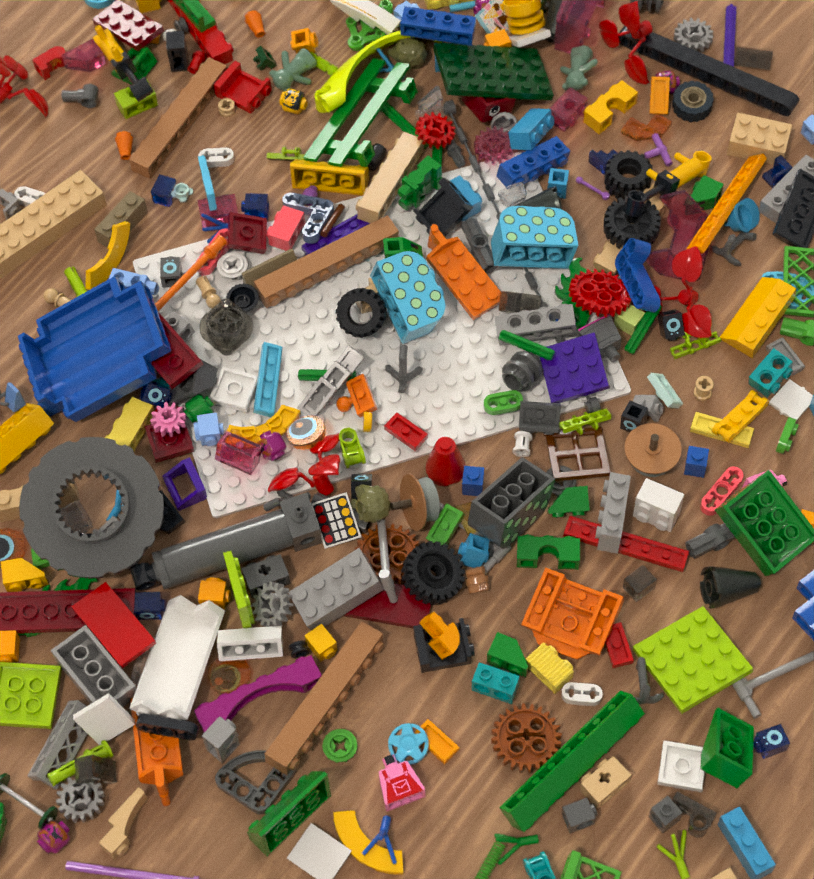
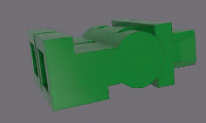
M428 155L417 165V170L410 172L408 177L402 178V186L397 192L401 197L398 201L399 205L407 211L412 206L415 208L420 207L428 193L433 189L437 191L441 189V185L438 182L442 179V165Z

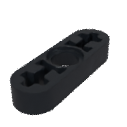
M140 714L136 722V728L142 732L185 740H195L199 731V726L193 722L150 714Z

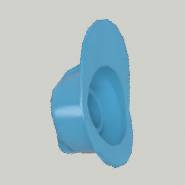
M749 198L738 202L724 225L730 226L734 232H749L758 225L760 219L756 203Z

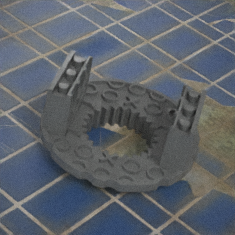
M103 437L80 438L78 442L67 441L47 452L40 459V464L31 469L28 474L29 481L23 485L20 496V520L25 524L23 532L34 552L42 560H48L49 565L55 570H65L68 575L78 578H103L107 573L115 575L126 569L130 571L133 566L140 562L146 550L152 547L156 540L155 536L165 521L163 515V494L158 490L160 483L150 464L144 457L135 455L131 447L127 445L120 446L115 440ZM94 473L96 478L102 475L104 480L109 478L110 483L115 484L122 497L121 502L123 506H121V511L123 514L118 515L120 522H114V529L108 527L107 534L101 531L99 537L94 533L90 538H88L86 533L80 537L78 531L73 533L72 528L67 527L62 515L59 514L61 509L58 505L62 504L59 497H64L62 490H68L67 484H74V478L77 477L79 480H82L84 474L90 478L91 474Z

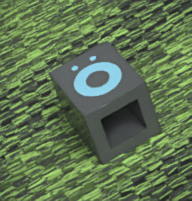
M169 256L167 258H160L162 287H172L182 277L180 257Z

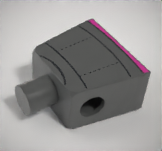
M607 314V318L603 316L577 329L576 338L595 332L602 358L607 356L613 363L621 357L617 350L621 347L622 339L610 314Z

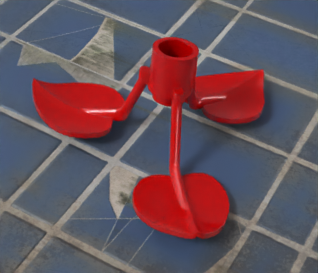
M638 1L619 7V18L621 23L627 26V31L617 33V26L611 20H603L598 26L603 41L610 48H616L620 43L619 37L631 33L634 39H640L629 53V59L624 61L628 76L633 81L639 84H648L650 82L647 78L645 64L639 56L633 54L641 43L646 40L645 36L653 32V27L647 20L640 23Z
M5 55L3 59L0 57V74L2 75L0 80V103H3L7 98L10 100L12 97L24 93L46 118L48 116V103L36 90L24 88L14 93L11 92L13 89L10 82L16 75L22 80L27 79L28 72L25 67L9 55ZM11 70L13 72L12 76L7 80V82H4L5 78L11 75Z
M694 246L679 252L672 261L673 273L677 277H682L681 281L687 289L681 290L678 296L661 297L660 288L655 285L654 287L660 297L661 306V301L679 300L681 304L688 305L686 308L687 312L682 314L683 327L687 334L697 338H709L712 336L711 313L704 305H694L698 301V293L686 282V280L688 282L697 281L702 273V256L699 248Z
M339 433L321 437L311 445L310 452L312 454L318 453L319 462L312 465L308 470L309 475L313 476V481L302 472H298V468H289L273 478L269 484L268 492L288 488L299 477L308 482L311 488L315 487L318 493L326 496L333 492L334 486L328 475H339L340 457L338 454H332L322 458V454L332 450L338 444Z

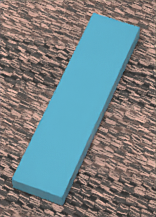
M204 155L198 156L209 209L213 211L216 210L217 205L206 158Z
M263 342L253 413L267 417L274 416L282 346Z

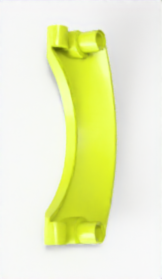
M400 31L393 32L373 41L357 52L332 74L321 89L315 92L316 110L320 113H326L343 105L346 101L348 81L356 66L363 59L377 52V48L382 50L396 44L400 39L411 38V36L400 35ZM432 40V41L435 42V43H442V42H443V41Z

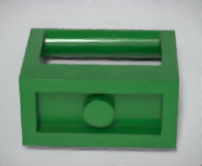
M131 48L127 52L130 59L136 56L132 62L137 69L134 74L138 80L146 77L157 63V59L149 48H142L139 51ZM114 69L111 72L112 76L121 80ZM128 77L122 80L128 84H132Z

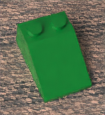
M716 708L701 752L700 769L738 788L753 774L754 727L728 712Z

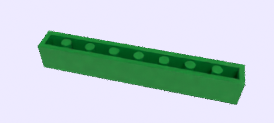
M620 690L499 807L512 827L522 832L531 828L534 822L542 814H545L556 800L560 799L573 784L579 781L580 777L587 770L594 766L595 762L602 755L606 754L618 740L624 737V734L632 726L639 722V719L645 713L632 694Z

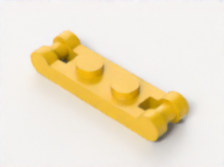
M751 390L743 401L720 422L714 425L711 432L722 436L724 441L730 443L768 406L769 400L765 397L761 398L756 391Z

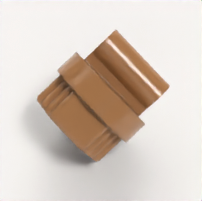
M484 566L465 570L467 576L465 583L468 586L469 594L489 590V578L485 576Z

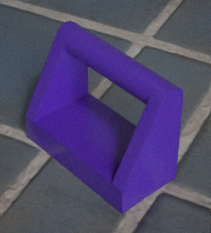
M190 457L182 460L162 476L177 510L185 509L207 499L206 489ZM187 473L195 491L182 500L172 479Z

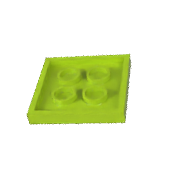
M232 551L224 552L223 555L242 627L252 628L251 625L255 624L238 557L233 558Z
M0 662V726L52 729L62 672L61 666Z

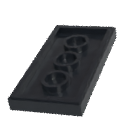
M799 169L772 235L793 247L808 248L814 233V176Z

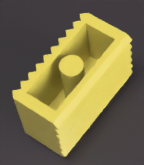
M544 642L525 659L528 669L554 694H557L573 678L574 670L571 663L566 659L562 660L558 657L556 649L551 645L547 646Z

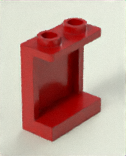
M235 60L214 84L217 97L232 99L236 107L250 114L260 107L263 99L269 96L272 91L269 78L262 81L242 71L241 63Z

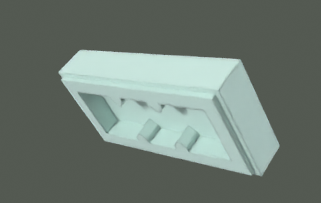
M651 373L647 376L656 390V395L664 401L667 407L679 408L683 405V402L663 374Z

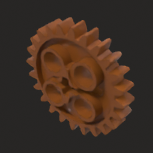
M392 523L390 528H387L386 525L388 554H390V574L393 581L396 580L401 584V578L404 574L401 573V569L404 565H402L403 563L398 564L396 562H404L407 555L419 546L420 542L415 541L416 535H410L409 529L403 532L402 526L395 529ZM375 525V531L368 529V535L362 534V540H357L358 547H355V550L361 549L379 577L381 565L377 566L375 564L381 563L380 548L373 547L379 546L378 526Z
M522 703L521 709L514 705L513 712L506 709V716L500 714V722H494L496 729H492L491 735L495 737L491 738V743L496 745L493 746V752L500 751L497 754V759L504 758V766L511 763V770L517 766L519 767V773H522L523 768H527V772L530 774L531 768L534 767L537 771L540 765L543 766L558 751L557 748L561 747L562 743L559 741L562 738V733L558 732L560 725H554L556 718L549 719L550 712L547 711L543 714L541 706L536 711L533 704L530 705L529 709H526L524 703ZM538 724L542 728L540 730H533L531 726ZM511 726H518L520 730L513 732L509 728ZM524 736H528L529 741H525ZM541 745L544 749L536 751L533 749V746ZM514 746H519L522 749V751L516 753L513 752L511 748Z

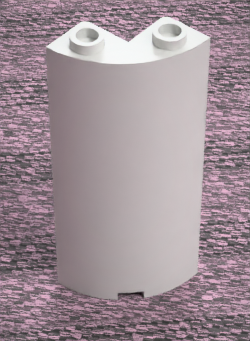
M182 595L168 601L155 637L156 644L150 650L129 709L135 711L138 716L140 714H150L178 720H188L225 612L224 609L210 600L195 605Z

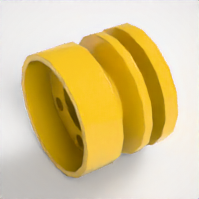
M503 0L505 14L508 16L507 23L510 33L516 35L528 34L544 27L545 19L543 11L540 9L542 7L541 0Z

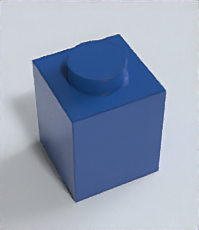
M695 446L688 447L684 475L704 478L709 449Z
M464 466L462 495L478 496L483 492L484 467Z

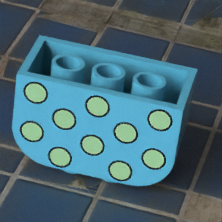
M511 206L504 209L491 238L494 266L568 269L578 248L573 218L566 211L559 208Z
M412 251L401 252L377 261L370 277L380 298L385 302L384 305L402 344L432 332L445 312L444 293L441 286H438L435 281L433 269L429 268L426 260L421 255Z

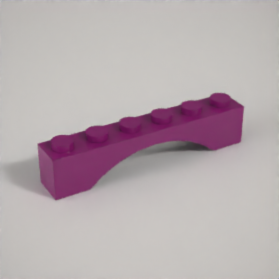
M303 656L291 665L277 668L272 674L258 677L253 683L239 686L236 691L220 695L217 700L199 705L194 712L204 733L219 716L225 721L226 719L232 721L243 707L263 695L280 691L306 693L312 690L322 675L312 656Z

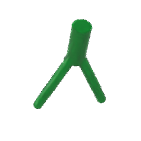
M495 833L496 842L516 843L498 861V864L501 865L521 846L538 844V835L516 838Z

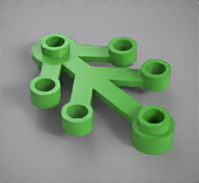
M382 0L379 7L392 14V2ZM351 17L346 19L347 28L350 29L351 37L348 39V46L353 51L362 50L365 43L373 42L385 36L386 33L378 27L371 28L361 19L362 30L358 33L356 29L357 21ZM375 32V34L367 36L368 33Z

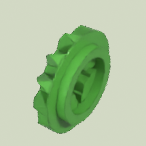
M335 729L329 732L323 740V752L329 760L336 763H346L356 753L357 740L348 730ZM343 742L346 751L339 749L335 752V743L341 744Z

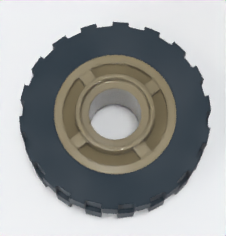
M699 81L683 82V84H680L675 89L673 94L672 108L674 113L683 121L699 122L704 120L712 111L713 92H711V89L706 84Z

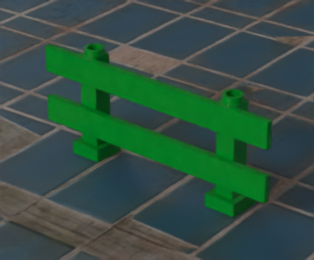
M373 58L347 94L346 101L334 112L303 156V159L317 162L322 154L332 155L328 161L329 165L341 167L346 159L349 158L358 160L360 166L367 167L375 156V152L369 140H364L361 144H357L390 96L401 97L403 103L410 104L418 93L414 78L407 77L404 82H401L409 70L410 64L397 62L386 79L376 78L386 62L385 60ZM364 93H375L342 141L333 140Z

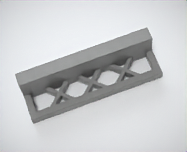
M79 700L68 701L27 777L34 781H42L52 789L57 790L60 783L53 786L49 779L46 778L49 769L54 767L56 769L60 768L61 765L72 761L77 754L87 732L83 729L81 730V727L73 720V715L87 707ZM76 729L78 738L76 742L70 743L68 735L71 730ZM66 748L67 758L65 761L59 762L58 753L61 749Z

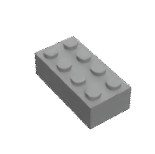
M358 548L297 586L288 594L293 596V603L306 626L312 631L320 624L324 627L378 594L384 588L366 555Z
M86 625L51 650L55 661L90 704L109 693L124 707L130 702V698L134 697L136 686Z

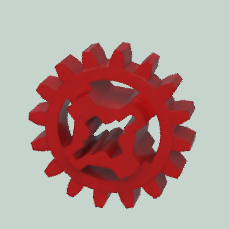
M431 112L430 116L425 113L424 117L420 116L416 123L415 134L418 135V140H423V145L429 144V148L435 146L436 149H439L440 145L446 148V145H450L454 139L455 127L452 126V121H447V116L442 118L441 113L437 116L434 112Z

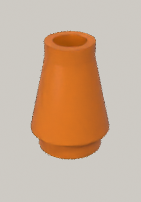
M256 10L248 12L245 15V23L255 34L256 38L263 37L265 31L261 14Z
M121 131L116 134L115 141L120 158L122 160H129L133 136L128 131Z

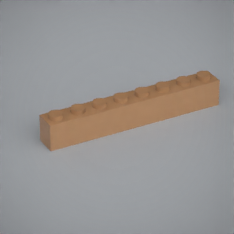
M209 57L200 65L197 73L190 78L187 86L182 88L179 96L175 101H172L166 113L161 115L156 126L151 128L146 139L141 141L136 152L131 154L129 161L133 172L149 179L153 177L214 97V84L227 70V65Z
M387 215L255 280V290L258 291L259 298L266 309L275 306L281 301L293 297L297 293L309 289L339 272H344L347 268L359 264L371 256L379 254L384 250L383 239L399 237V230Z
M361 621L265 752L266 763L285 775H288L291 770L294 771L298 767L302 754L308 753L315 736L319 737L326 721L328 719L331 720L336 714V707L340 702L343 703L347 699L349 689L357 685L362 671L370 667L373 661L372 657L375 653L379 654L384 646L383 633Z

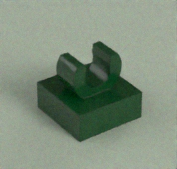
M261 45L255 49L258 55L253 58V61L258 64L256 67L259 70H264L266 66L270 69L277 66L271 52Z

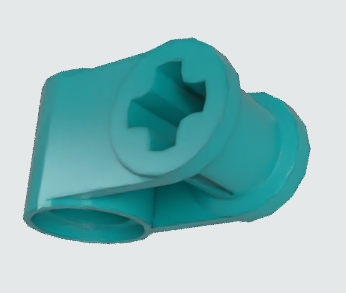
M544 851L531 859H523L524 868L530 879H556Z

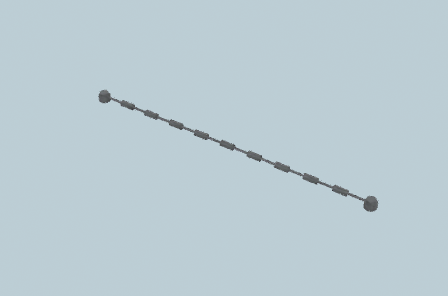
M446 101L442 104L444 115L448 114V116H451L457 128L455 132L461 144L465 145L470 155L469 161L475 173L479 174L483 183L482 188L488 201H492L497 212L496 217L499 220L502 212H499L494 201L495 196L488 183H485L480 172L482 169L475 155H472L467 145L468 140L464 131L458 126L453 116L456 114L454 101ZM523 267L526 272L524 276L531 290L535 291L541 303L539 307H548L547 303L542 301L538 293V285L532 272H528L527 268ZM562 336L554 337L557 343L564 342ZM588 395L585 396L587 402H584V406L588 414L601 410L597 397L589 398Z

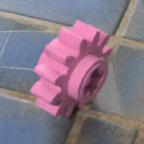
M165 402L164 408L157 405L158 412H151L153 417L150 420L151 425L154 426L155 433L161 432L162 437L166 433H169V436L172 437L174 431L180 434L179 427H186V414L183 413L182 406L176 407V403L169 407L168 403Z

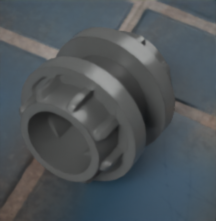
M528 351L516 352L511 357V360L502 368V378L505 385L509 389L519 392L529 390L542 375V363L539 357Z

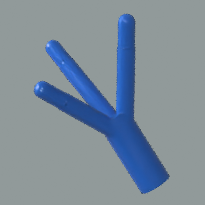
M204 213L201 214L203 218L219 225L204 227L203 231L228 229V223H222ZM218 232L209 238L207 243H210Z
M383 816L379 833L363 850L362 854L366 855L378 840L381 841L384 838L392 863L396 864L397 861L388 836L391 817Z

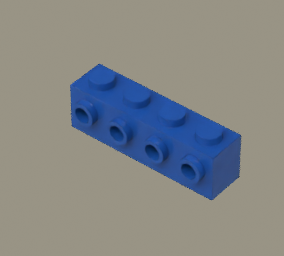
M404 6L400 23V35L472 46L476 30V17Z
M555 136L535 146L532 150H527L501 163L496 177L509 191L516 188L519 189L524 184L535 181L539 176L549 174L550 168L563 167L568 162L570 150Z

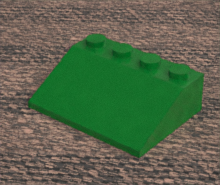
M770 470L764 472L715 509L716 513L764 576L775 574L814 541V528Z
M311 771L308 775H303L298 780L296 787L292 790H287L282 795L280 802L276 805H271L265 811L263 818L255 820L249 826V831L247 832L249 839L267 857L331 797L328 774L324 771Z

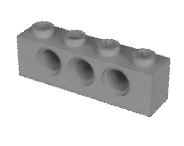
M560 304L556 307H541L537 310H522L518 313H502L499 316H495L499 346L508 345V343L499 340V334L502 330L530 341L577 334L573 304ZM553 319H559V320L556 321V322H552V321H551V320H553Z

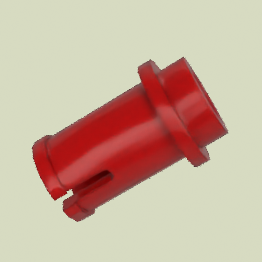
M196 51L192 54V61L187 68L191 74L195 75L200 65L206 60L205 54L202 51Z

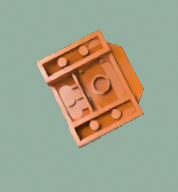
M545 567L521 625L532 630L539 646L544 642L547 646H553L561 655L575 660L590 653L600 655L625 599L624 596L605 589L603 592H599L567 580L565 574Z

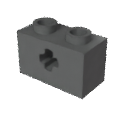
M281 554L268 556L263 561L249 563L244 568H241L251 598L259 594L257 589H263L264 583L276 582L284 584V586L291 584L289 573Z

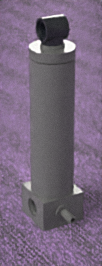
M307 492L280 501L281 509L161 549V551L152 552L154 559L152 564L140 563L130 569L136 590L149 589L157 581L161 582L163 589L166 590L172 588V586L175 587L227 569L223 553L232 551L233 558L238 557L239 564L291 546L297 552L321 544V530Z

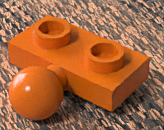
M364 374L347 381L346 385L351 397L342 396L336 402V407L341 412L349 411L352 404H354L356 413L360 418L363 417L364 412H373L378 409Z

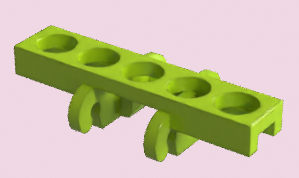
M282 147L281 153H267V158L303 160L305 154H301V148L295 147V150H287L286 147ZM286 153L295 154V157L286 156Z
M715 331L712 332L711 336L716 338L714 340L697 338V340L690 342L689 337L691 335L684 332L682 338L685 339V343L670 348V352L673 358L677 359L721 342V338L718 337ZM692 344H698L699 347L695 349L692 347ZM675 350L681 351L677 354L674 353Z
M607 408L589 414L584 412L582 416L576 417L573 415L572 419L559 422V427L563 429V433L576 430L577 433L582 435L583 429L581 426L588 424L595 430H598V423L610 420L611 413Z

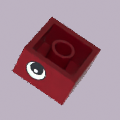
M462 97L463 103L481 123L491 121L495 115L501 112L511 114L516 100L513 98Z

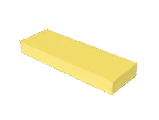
M696 412L690 432L724 441L722 436L711 432L714 425L722 419ZM747 426L730 443L749 448L754 428Z

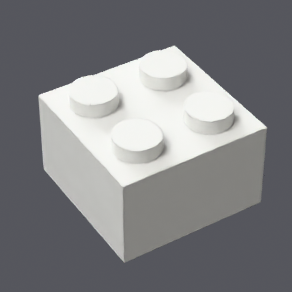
M646 478L636 497L633 517H636L640 522L650 523L661 531L671 532L680 514L684 494Z

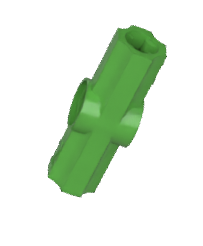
M784 317L780 334L800 339L801 343L814 346V320L802 322Z

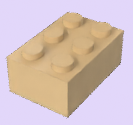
M737 112L727 155L747 159L749 156L765 154L767 159L764 163L782 167L792 124Z

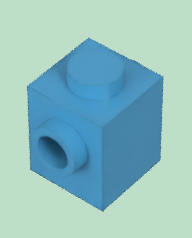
M550 168L548 188L556 186L558 190L556 191L557 196L566 199L569 170Z
M470 533L464 543L461 542L459 546L460 562L463 561L464 565L472 568L480 567L483 562L486 563L489 557V540Z

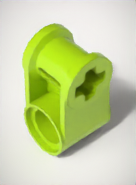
M352 428L342 429L339 433V443L346 469L350 468L351 465L366 464L364 451L356 431ZM347 438L352 439V441L346 442L344 440Z

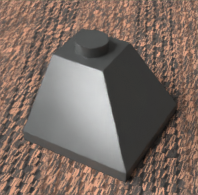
M201 360L204 365L174 389H171L169 405L177 404L215 386L218 368Z

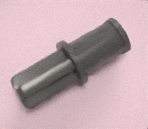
M453 139L450 145H446L447 154L449 157H452L456 166L461 168L466 162L461 154V147Z

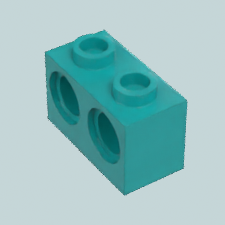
M773 348L749 376L748 384L768 398L771 393L775 394L778 391L783 379L790 377L793 372V361ZM779 364L782 365L783 368L776 369L773 366ZM769 379L771 382L764 384L761 380Z
M479 662L472 679V691L512 704L519 687L520 676Z

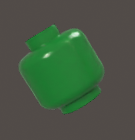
M197 394L185 403L186 409L184 412L191 422L195 423L198 422L197 415L214 413L211 408L214 404L208 396L204 398L202 395Z

